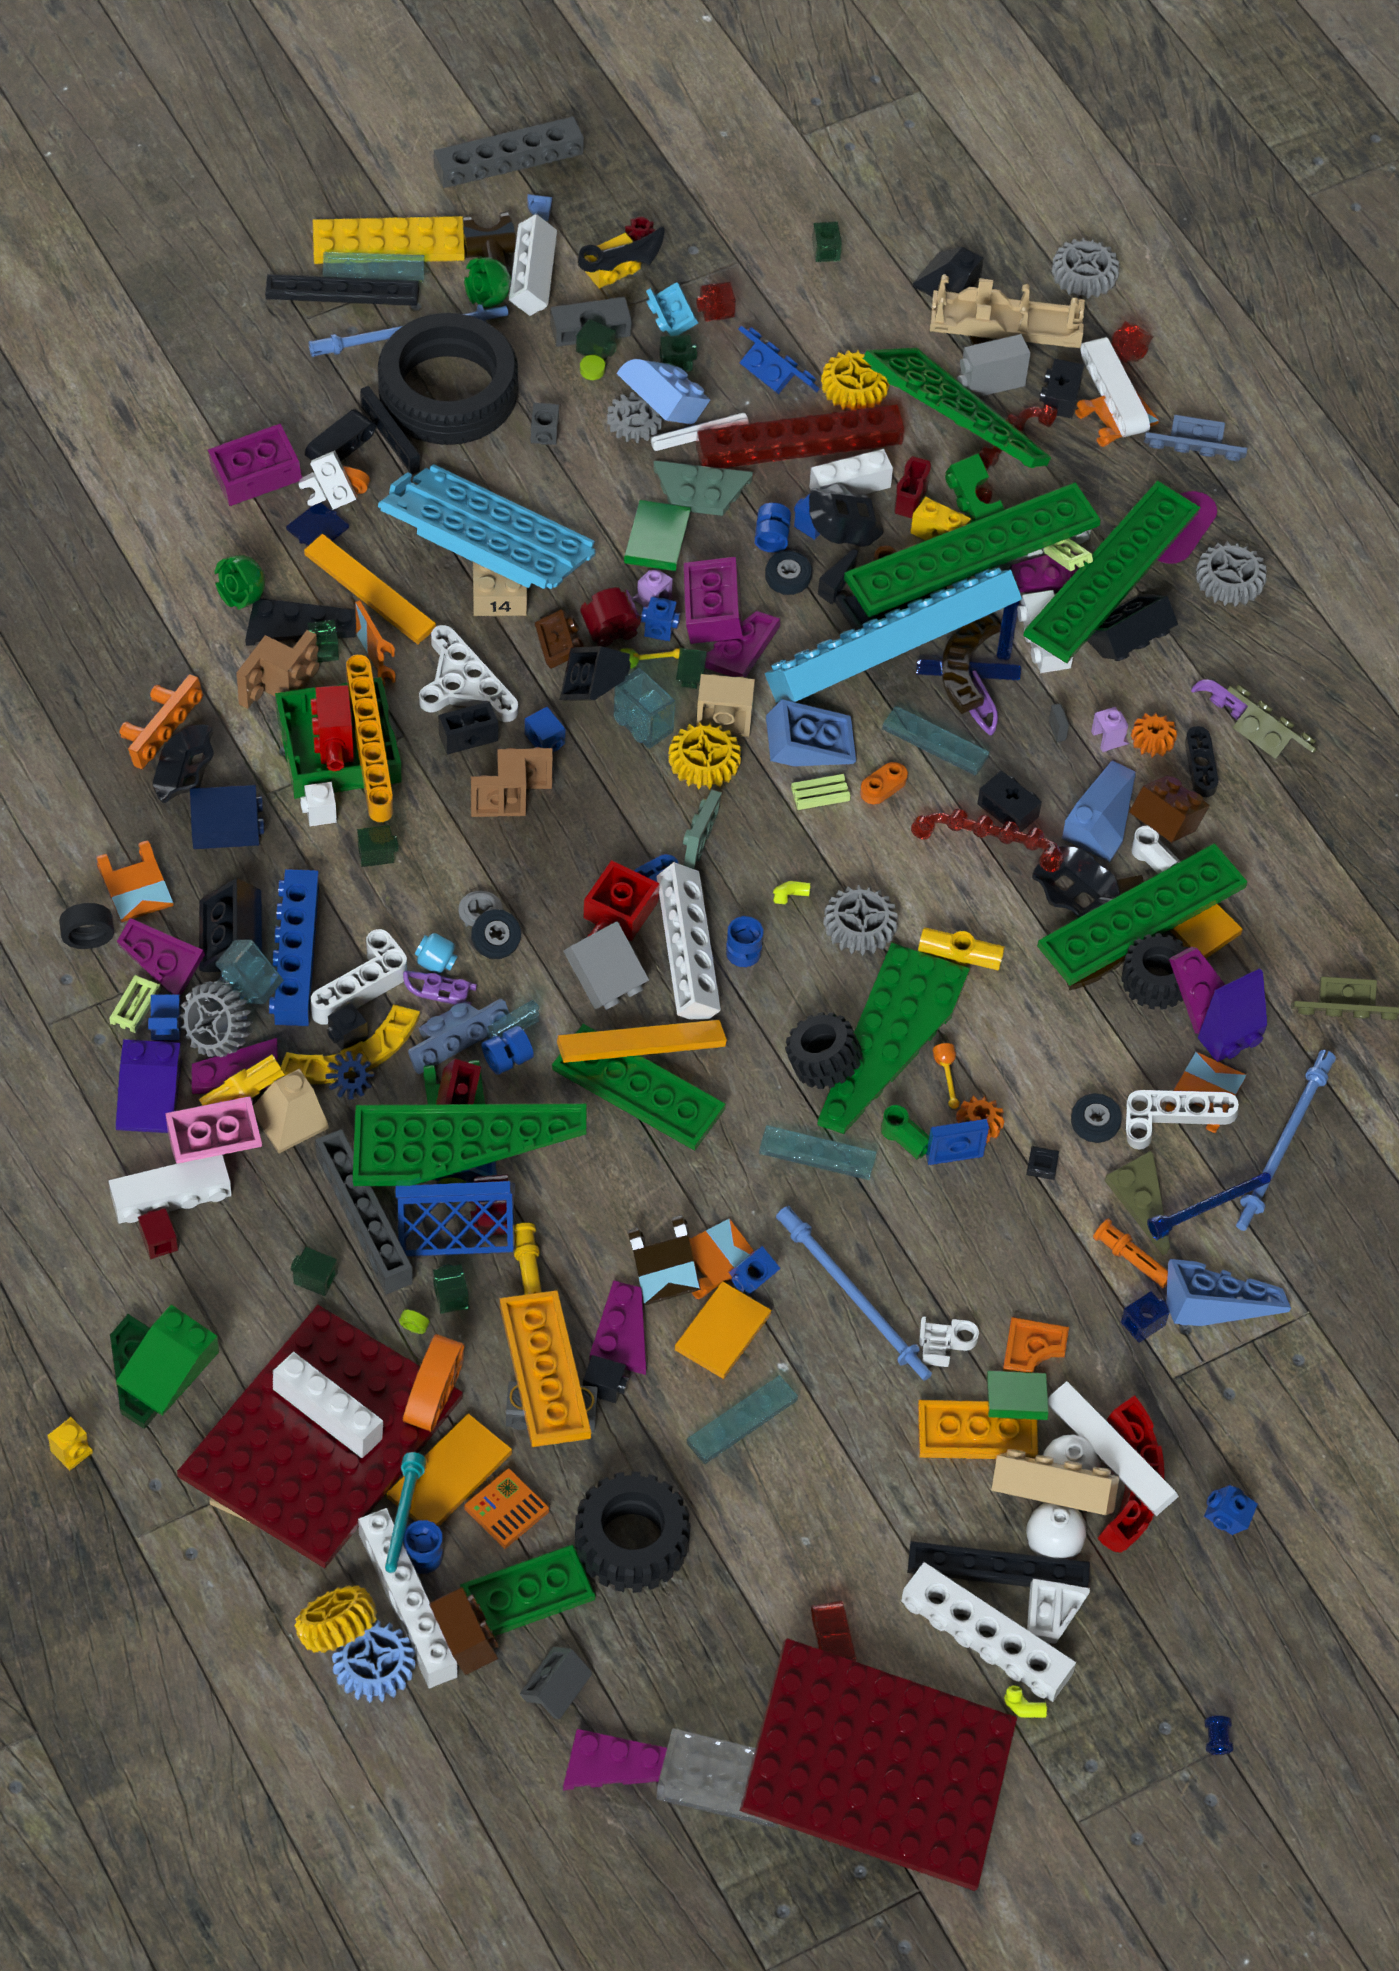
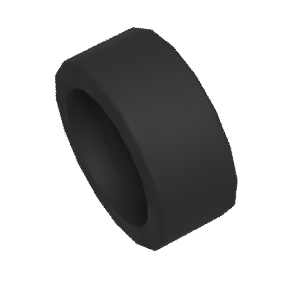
M97 903L77 904L67 908L59 919L61 938L69 947L77 949L97 948L107 944L114 935L113 915L110 909L104 905ZM84 925H95L91 927H80Z

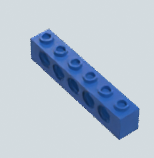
M285 869L284 880H279V897H283V902L277 903V920H281V927H275V943H279V950L273 951V966L277 967V973H272L271 990H275V997H270L269 1014H274L275 1025L309 1026L319 896V873L316 870Z

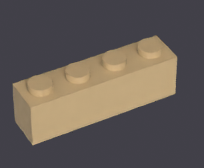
M1008 1449L1007 1453L997 1455L991 1491L1102 1515L1114 1512L1119 1477L1110 1475L1111 1470L1093 1467V1471L1082 1469V1464L1065 1461L1064 1465L1053 1463L1054 1458L1043 1455H1036V1459L1025 1457L1024 1451Z

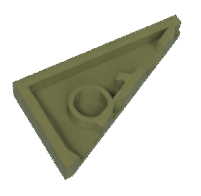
M1150 1151L1106 1175L1105 1182L1162 1256L1168 1253L1170 1244L1154 1156Z

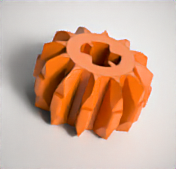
M1155 712L1151 717L1145 713L1142 719L1137 718L1134 728L1131 731V739L1134 740V748H1141V755L1150 753L1153 758L1157 753L1163 757L1166 751L1171 752L1177 739V731L1174 730V722H1167V715L1158 717Z
M973 1095L970 1102L963 1101L961 1108L957 1111V1123L987 1119L989 1130L986 1144L990 1141L991 1137L997 1139L1000 1130L1004 1126L1003 1108H997L996 1100L987 1102L986 1096L978 1100Z

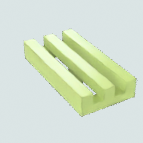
M1070 538L1044 548L1046 555L1069 571L1075 570L1074 565L1078 567L1084 566L1083 561H1086L1088 564L1093 562L1092 554Z
M844 774L791 783V790L797 810L850 801L851 795L848 791L847 782L845 783ZM841 791V793L826 795L827 793ZM815 796V797H813V798H807V799H802V800L800 799V798H804V797Z
M135 975L110 1016V1024L116 1025L118 1023L121 1028L126 1029L128 1027L131 1032L136 1033L151 1007V995L159 994L161 990L160 984ZM139 984L143 985L124 1018L121 1017ZM149 988H151V990L149 991L148 995L146 996L144 1002L142 1003L141 1007L139 1008L137 1014L135 1015L134 1019L131 1021L133 1015L135 1014L137 1008L139 1007L140 1003L142 1002L143 998L145 997L147 991L149 990Z

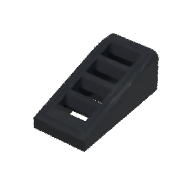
M852 549L819 578L818 595L830 604L835 602V596L840 595L846 585L844 579L845 572L856 568L858 557L856 549Z

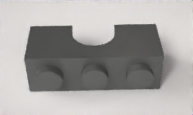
M625 297L551 307L550 325L556 347L580 344L581 330L589 326L600 328L604 332L606 340L631 336V317Z

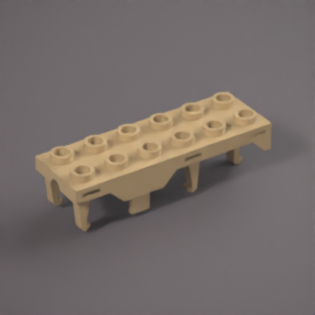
M942 275L938 291L933 292L930 331L991 339H1002L1022 334L1025 342L1075 348L1081 347L1085 304L1083 299L1072 298L1069 306L1029 301V284L1022 286L1024 294L1021 300L1008 299L1000 290L992 289L993 280L980 278L978 288L968 287L960 293L946 292L945 283H949V277L946 275Z

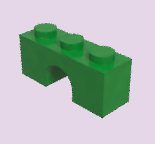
M979 454L950 465L945 472L946 483L950 489L954 490L957 496L956 503L959 510L971 518V523L1005 510L1001 500L986 504L981 502L976 496L975 488L984 484L989 478Z

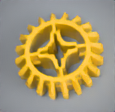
M847 350L845 355L838 352L836 358L831 357L828 363L825 364L823 374L821 375L823 393H826L827 400H832L833 406L841 405L842 410L851 408L852 412L855 409H860L864 412L866 407L873 410L875 404L880 405L883 398H886L890 386L882 374L873 371L870 368L871 365L863 360L865 354H860L859 350L856 353H851Z
M700 721L697 727L689 724L687 730L680 729L678 736L673 737L668 752V762L672 766L673 774H678L679 782L686 780L688 787L693 783L697 784L698 790L702 785H707L710 790L713 784L721 787L723 781L729 783L731 777L736 776L738 767L741 764V748L738 745L737 738L731 737L730 730L723 732L721 725L714 728L710 722L707 726H703Z
M350 1585L345 1586L343 1589L337 1587L334 1591H327L325 1595L317 1596L315 1601L309 1602L307 1604L308 1607L300 1611V1615L295 1619L296 1624L294 1626L302 1645L307 1650H311L313 1653L319 1651L325 1653L330 1649L335 1651L338 1647H345L346 1644L355 1642L357 1637L363 1636L365 1630L372 1627V1623L377 1619L376 1605L365 1588H360L359 1586L351 1587Z

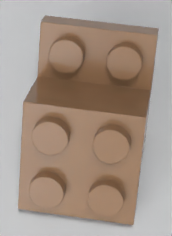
M306 630L293 648L265 635L236 672L239 705L248 709L254 701L260 699L263 691L275 696V693L304 689L306 681L309 677H314L319 668L316 634Z
M552 748L497 749V776L481 775L471 777V817L526 816V789H552Z

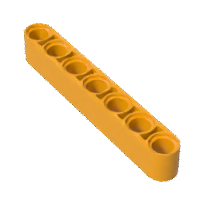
M353 655L346 662L347 685L368 814L376 822H385L393 815V794L371 663L366 656Z

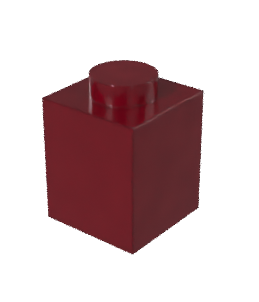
M166 1208L150 1210L138 1216L139 1231L150 1259L178 1251L176 1235Z

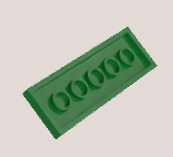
M582 1024L575 1034L597 1031ZM559 1054L552 1063L553 1071L694 1151L726 1108V1104L640 1055L564 1063L561 1054Z

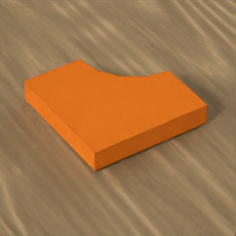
M1011 1317L1003 1371L1033 1373L1042 1361L1052 1357H1064L1069 1327Z

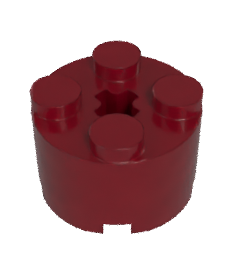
M620 587L608 588L591 596L593 601L588 605L586 602L582 604L580 613L592 640L598 646L607 647L612 644L613 640L622 637L624 640H629L637 635L636 629L641 623V618L627 589L623 592L620 590Z

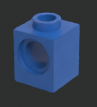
M548 707L525 718V735L535 748H552V752H555L565 745V728Z
M761 1246L728 1273L732 1276V1282L735 1287L748 1295L781 1268L765 1248ZM748 1266L756 1270L757 1278L749 1275Z

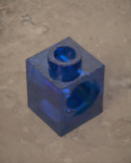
M1150 1291L1124 1308L1121 1323L1140 1343L1166 1326L1170 1311L1165 1301L1157 1298ZM1147 1313L1150 1314L1152 1317L1148 1318L1143 1316L1142 1314Z

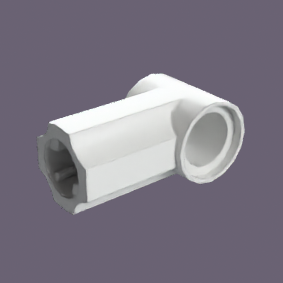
M1142 826L1136 830L1131 849L1136 859L1146 861L1158 874L1181 862L1159 840V833L1149 826Z

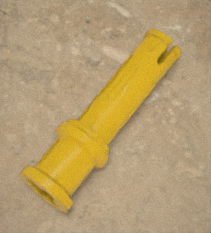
M526 1222L514 1225L516 1247L514 1257L520 1263L525 1295L542 1293L537 1265L540 1250L536 1246L534 1238L536 1226L533 1223Z

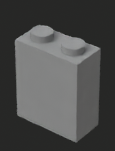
M1022 334L964 347L963 358L960 359L961 373L958 376V382L977 397L1025 386L1030 351Z
M618 921L563 950L594 1009L604 1006L605 1010L613 1007L620 1003L619 996L627 993L631 997L644 990L642 984L649 981Z

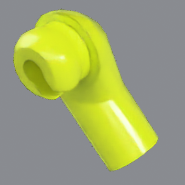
M787 881L775 887L773 890L774 903L786 904L788 902V895L809 897L810 883Z
M1014 1685L1007 1688L1006 1695L1004 1696L1005 1703L1018 1717L1046 1718V1702H1028L1024 1698L1022 1689L1019 1686Z

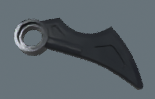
M661 226L640 240L606 250H601L595 245L583 246L579 251L578 266L586 272H596L598 270L613 271L619 264L628 261H637L650 265L661 249L665 228ZM592 255L597 258V261L588 262L584 257Z

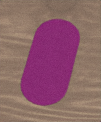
M1188 491L1180 494L1201 508L1198 515L1158 561L1169 564L1179 563L1191 554L1217 515V506L1208 495L1197 491Z

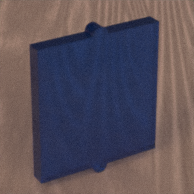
M321 502L310 507L286 526V530L299 539L300 544L304 543L307 547L321 534L333 541L349 529V524L337 516L336 511H331Z

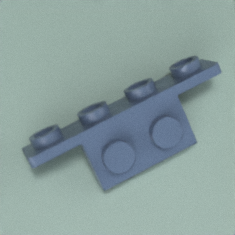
M1174 415L1171 436L1146 432L1144 443H1148L1151 448L1163 449L1164 446L1174 447L1175 451L1181 453H1189L1190 450L1199 451L1200 455L1206 457H1214L1215 454L1224 455L1225 459L1240 461V458H1245L1248 449L1222 444L1224 422Z
M499 999L478 1011L465 1001L454 1005L449 1011L440 1016L430 1018L427 1023L418 1027L421 1037L425 1041L408 1050L414 1071L417 1074L423 1073L424 1066H436L511 1024L512 1019L506 1002L503 999Z

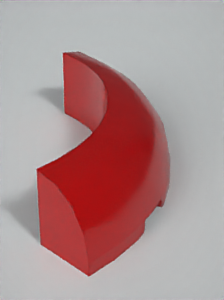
M1134 1395L1114 1409L1106 1421L1164 1479L1161 1445L1158 1446L1151 1418ZM1125 1485L1123 1501L1116 1518L1107 1525L1097 1539L1113 1552L1121 1553L1134 1544L1145 1532L1153 1519L1154 1513Z

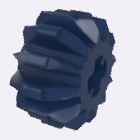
M347 1051L345 1060L340 1054L335 1056L338 1065L332 1062L328 1063L327 1067L333 1070L334 1073L326 1074L325 1078H334L335 1082L328 1086L330 1090L340 1087L337 1091V1097H342L347 1090V1098L352 1100L354 1099L355 1092L360 1097L365 1095L362 1086L365 1088L372 1087V1083L365 1079L366 1077H374V1072L365 1071V1068L370 1067V1061L360 1064L363 1054L358 1053L353 1060L352 1052ZM349 1068H352L351 1072L356 1073V1078L351 1079V1083L347 1082L348 1078L344 1079V1073L348 1072Z

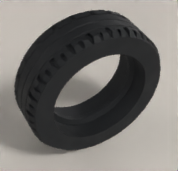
M438 313L423 316L402 326L386 341L385 346H383L378 360L379 399L399 428L416 439L440 445H457L472 442L498 429L511 415L518 396L517 357L508 339L500 331L483 320L458 313ZM450 356L464 358L480 365L490 374L492 381L483 391L470 398L458 401H438L424 397L412 390L406 384L404 378L412 368L426 360Z

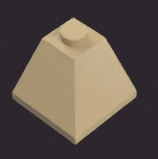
M300 1069L274 1081L253 1105L256 1120L278 1153L329 1129L316 1094Z

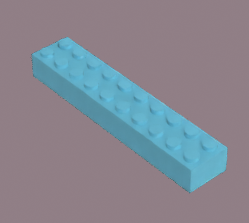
M1000 567L992 570L986 569L975 574L973 579H963L952 584L953 588L948 590L940 589L931 593V598L910 602L907 604L908 608L890 611L885 614L886 618L870 620L862 624V629L856 631L851 629L840 634V639L823 641L817 644L818 649L812 651L807 649L795 654V659L789 661L782 660L772 664V670L764 674L775 702L779 703L782 699L796 702L1022 600L1012 571H1001Z

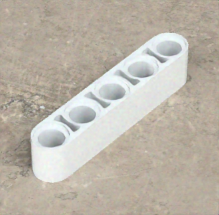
M1105 337L1081 343L1082 359L1100 395H1105L1104 401L1110 413L1114 414L1112 417L1122 437L1148 432L1150 422L1147 412L1109 339Z

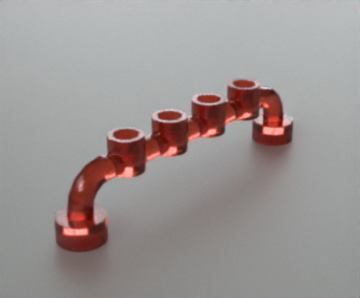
M1045 405L1043 408L1029 407L1019 413L1018 416L1009 414L1006 421L1020 432H1022L1025 422L1031 417H1038L1039 424L1050 427L1056 419L1057 408L1050 405ZM984 446L981 449L979 456L986 471L990 466H994L997 463L999 455L1003 450L996 446H993L992 449ZM980 487L978 490L975 488L977 498L981 502L989 504L992 498V491L984 487Z
M955 809L951 815L939 812L926 816L921 815L911 825L913 835L922 840L928 839L935 829V823L947 825L952 831H960L961 829L972 831L979 838L989 835L997 837L1004 844L1012 842L1024 844L1031 851H1035L1038 848L1045 849L1039 858V863L1044 870L1049 872L1057 871L1064 860L1059 846L1054 841L1044 838V833L1040 829L1032 828L1028 834L1018 832V826L1010 821L1005 822L1002 827L994 826L992 819L986 815L979 816L977 821L967 819L968 816L962 809Z

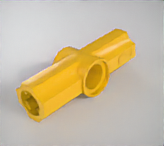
M926 927L922 931L918 947L919 952L948 958L950 962L961 966L973 964L998 971L1005 946L976 940L966 931H958L951 934Z
M272 1054L247 1070L245 1068L225 1080V1084L210 1091L200 1098L199 1101L204 1106L249 1096L253 1098L261 1093L260 1090L271 1085L285 1074Z

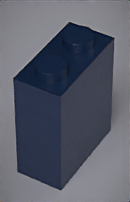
M256 785L190 789L193 849L259 846V835L264 834L263 818H258V812H263L262 796L256 795Z

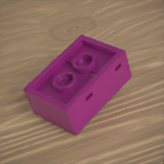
M281 423L208 449L211 469L229 506L299 482L302 478L299 460Z
M736 557L683 563L686 627L690 644L743 638L740 575Z

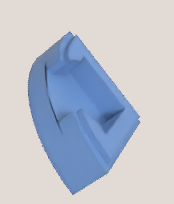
M528 194L527 205L530 212L549 222L552 197Z

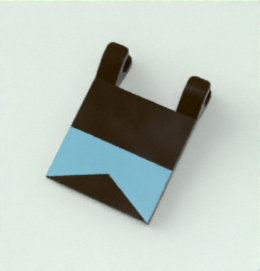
M682 1215L672 1218L677 1238L645 1246L644 1234L639 1228L628 1231L645 1305L701 1290L689 1237L688 1222Z

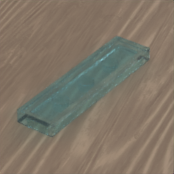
M323 252V277L424 282V255Z
M898 706L894 707L882 726V730L975 776L989 758V751Z
M766 1125L759 1148V1154L866 1180H870L877 1154L876 1151Z
M779 1375L688 1437L686 1443L699 1459L706 1464L798 1400V1396Z

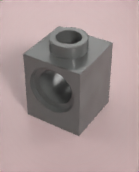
M533 403L531 443L556 445L559 424L558 404Z

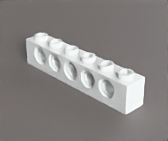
M673 862L657 875V882L660 883L659 896L677 1015L696 1022L707 1021L721 1011L700 873L695 869Z
M387 1508L359 1518L360 1538L405 1637L410 1639V1648H413L415 1651L414 1657L428 1688L430 1689L457 1678V1662L452 1656L430 1608V1602L403 1543L397 1570L394 1573H388L385 1570L394 1523Z
M925 1562L903 1589L901 1602L904 1603L910 1612L921 1614L929 1620L933 1627L940 1631L945 1630L954 1636L960 1645L966 1648L970 1647L978 1652L987 1663L998 1665L1005 1670L1011 1679L1022 1681L1031 1687L1032 1692L1038 1697L1047 1698L1053 1702L1072 1677L1076 1665L1075 1661ZM936 1597L941 1599L943 1602L940 1604L932 1603L929 1599ZM963 1614L968 1619L961 1621L955 1618L954 1615ZM989 1631L993 1634V1636L984 1637L980 1634V1632ZM1012 1647L1019 1653L1010 1654L1005 1649ZM1038 1664L1042 1666L1044 1670L1035 1671L1031 1668V1665Z

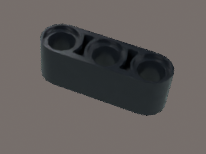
M353 409L314 438L305 449V457L309 460H314L335 451L341 462L373 436L376 425L359 411Z

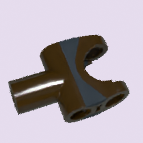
M501 212L498 224L490 228L478 226L471 219V216L464 217V248L467 258H493L502 262L507 269L504 254L515 253L516 248L515 230L508 212Z

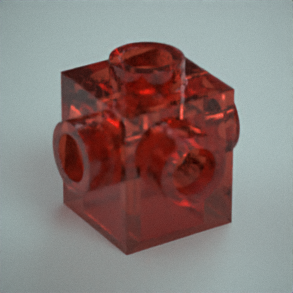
M730 282L701 286L700 296L696 298L698 312L703 313L705 322L735 317L736 300Z
M1125 321L1122 327L1113 334L1111 345L1121 361L1125 363L1128 361L1138 362L1147 354L1149 350L1148 345L1154 336L1135 323Z

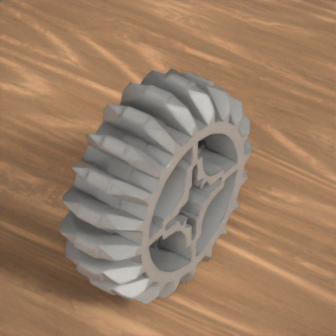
M1083 237L1080 242L1073 239L1071 244L1065 242L1062 248H1058L1052 262V276H1054L1055 283L1059 284L1060 290L1067 289L1068 295L1075 293L1077 298L1081 295H1085L1087 299L1091 295L1098 298L1100 293L1107 294L1109 289H1113L1119 276V261L1117 260L1116 253H1112L1111 247L1104 248L1103 242L1095 243L1094 238L1091 241H1086Z
M1228 541L1224 546L1217 543L1214 548L1209 547L1206 553H1203L1196 567V582L1199 583L1200 591H1205L1206 598L1213 596L1214 603L1220 600L1223 601L1224 607L1228 603H1232L1234 607L1239 602L1246 605L1249 600L1254 601L1257 595L1261 594L1266 583L1267 570L1266 566L1263 565V558L1257 557V551L1250 552L1248 545L1242 548L1238 542L1235 546L1230 545ZM1250 577L1248 581L1244 582L1245 578Z
M860 885L856 887V890H852L848 886L845 889V893L838 890L836 897H831L829 900V904L824 911L823 924L826 927L825 932L827 936H831L832 944L840 943L841 951L849 948L852 955L855 950H858L863 956L866 950L874 954L876 948L883 950L886 943H891L893 935L897 932L898 915L895 913V904H890L889 896L882 897L881 889L874 893L871 886L867 890H862Z
M221 981L204 982L202 985L192 988L193 992L185 995L187 1001L181 1004L185 1012L179 1015L184 1019V1024L180 1028L187 1031L184 1038L192 1040L190 1047L198 1048V1054H207L208 1057H225L228 1053H235L239 1050L240 1046L246 1043L244 1037L251 1034L246 1028L253 1023L247 1019V1015L251 1011L244 1007L248 1000H240L241 991H233V985H224V982Z

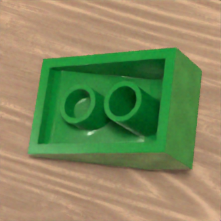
M171 1304L151 1326L116 1380V1384L163 1416L219 1353L218 1336Z

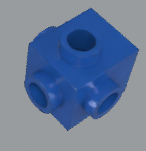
M650 598L648 607H643L641 622L645 623L644 637L665 641L671 640L673 629H678L680 613L676 612V601L666 598Z
M1228 1485L1219 1490H1214L1209 1495L1206 1502L1208 1507L1204 1517L1213 1522L1216 1528L1233 1535L1249 1528L1258 1503L1244 1495L1241 1489Z

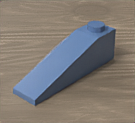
M1111 761L1079 799L1065 820L1062 839L1110 862L1123 842L1136 772L1117 762Z
M1170 1259L1168 1263L1166 1305L1174 1324L1205 1326L1286 1313L1291 1309L1283 1288L1251 1278L1244 1282L1231 1277V1272L1222 1270L1220 1274L1206 1270V1264L1196 1261Z

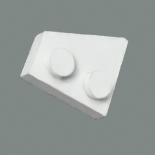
M1033 1579L1030 1583L1027 1630L1044 1642L1056 1644L1087 1598L1090 1588Z

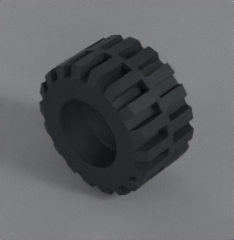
M1156 933L1155 937H1151L1148 934L1144 936L1143 940L1140 938L1135 940L1134 946L1130 945L1122 970L1121 980L1124 982L1123 988L1125 992H1129V997L1132 1000L1137 999V1004L1142 1007L1144 1004L1149 1005L1148 1009H1155V1006H1158L1160 1010L1167 1008V1005L1174 1007L1178 1001L1182 1002L1183 998L1169 958L1188 949V947L1183 948V942L1179 939L1174 941L1173 936L1167 935L1166 938L1162 937L1160 933ZM1159 967L1166 970L1170 975L1156 976L1148 972L1146 968Z
M822 1012L818 1013V1016H808L807 1020H801L797 1023V1028L791 1029L789 1032L791 1036L786 1039L787 1046L785 1050L799 1080L802 1083L806 1082L807 1086L813 1088L816 1085L818 1089H824L825 1086H829V1088L835 1087L836 1083L840 1082L842 1084L846 1082L845 1078L848 1076L852 1077L855 1074L854 1069L859 1068L861 1064L859 1060L862 1059L861 1046L849 1021H846L845 1017L841 1015L836 1016L835 1013L831 1012L825 1015Z

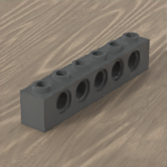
M573 116L434 150V169L443 188L457 186L582 155L583 135Z
M342 1129L315 1139L316 1157L385 1294L411 1285L412 1266L371 1186H353L354 1152Z

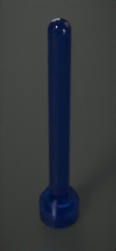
M1264 1172L1170 1216L1158 1214L1147 1220L1148 1229L1151 1235L1156 1240L1168 1236L1173 1226L1268 1184L1271 1181V1175Z

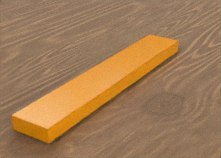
M321 534L304 549L305 556L417 645L431 634L432 630L436 627L435 622L325 535Z
M720 1020L558 1035L557 1045L564 1063L725 1047L727 1042Z

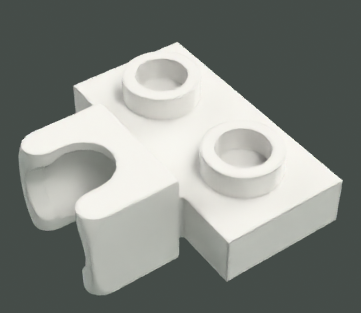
M335 451L311 460L310 464L314 472L299 480V487L301 489L311 487L315 490V493L310 495L307 502L309 506L320 503L327 498L332 509H336L356 500L358 497Z

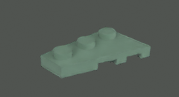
M711 790L708 798L702 799L698 814L694 815L691 823L692 830L687 829L683 845L687 846L684 866L695 869L696 861L701 859L705 841L710 836L719 812L722 792Z

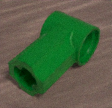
M900 1105L887 1107L881 1124L882 1135L888 1140L896 1141L916 1160L925 1156L929 1135L909 1118L908 1112L904 1107ZM889 1121H897L900 1124L894 1125Z

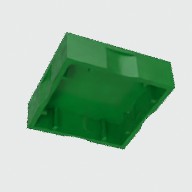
M382 677L373 678L391 784L402 782L401 760L395 734L389 723V708ZM347 682L342 683V684H339V685H336V686L347 685ZM315 688L275 693L276 714L294 799L305 797V785L332 782L333 793L364 788L351 704L354 762H344V767L341 770L331 771L327 768V764H321L320 753H315L314 737H319L313 734L312 717H317V715H312L311 699H316Z

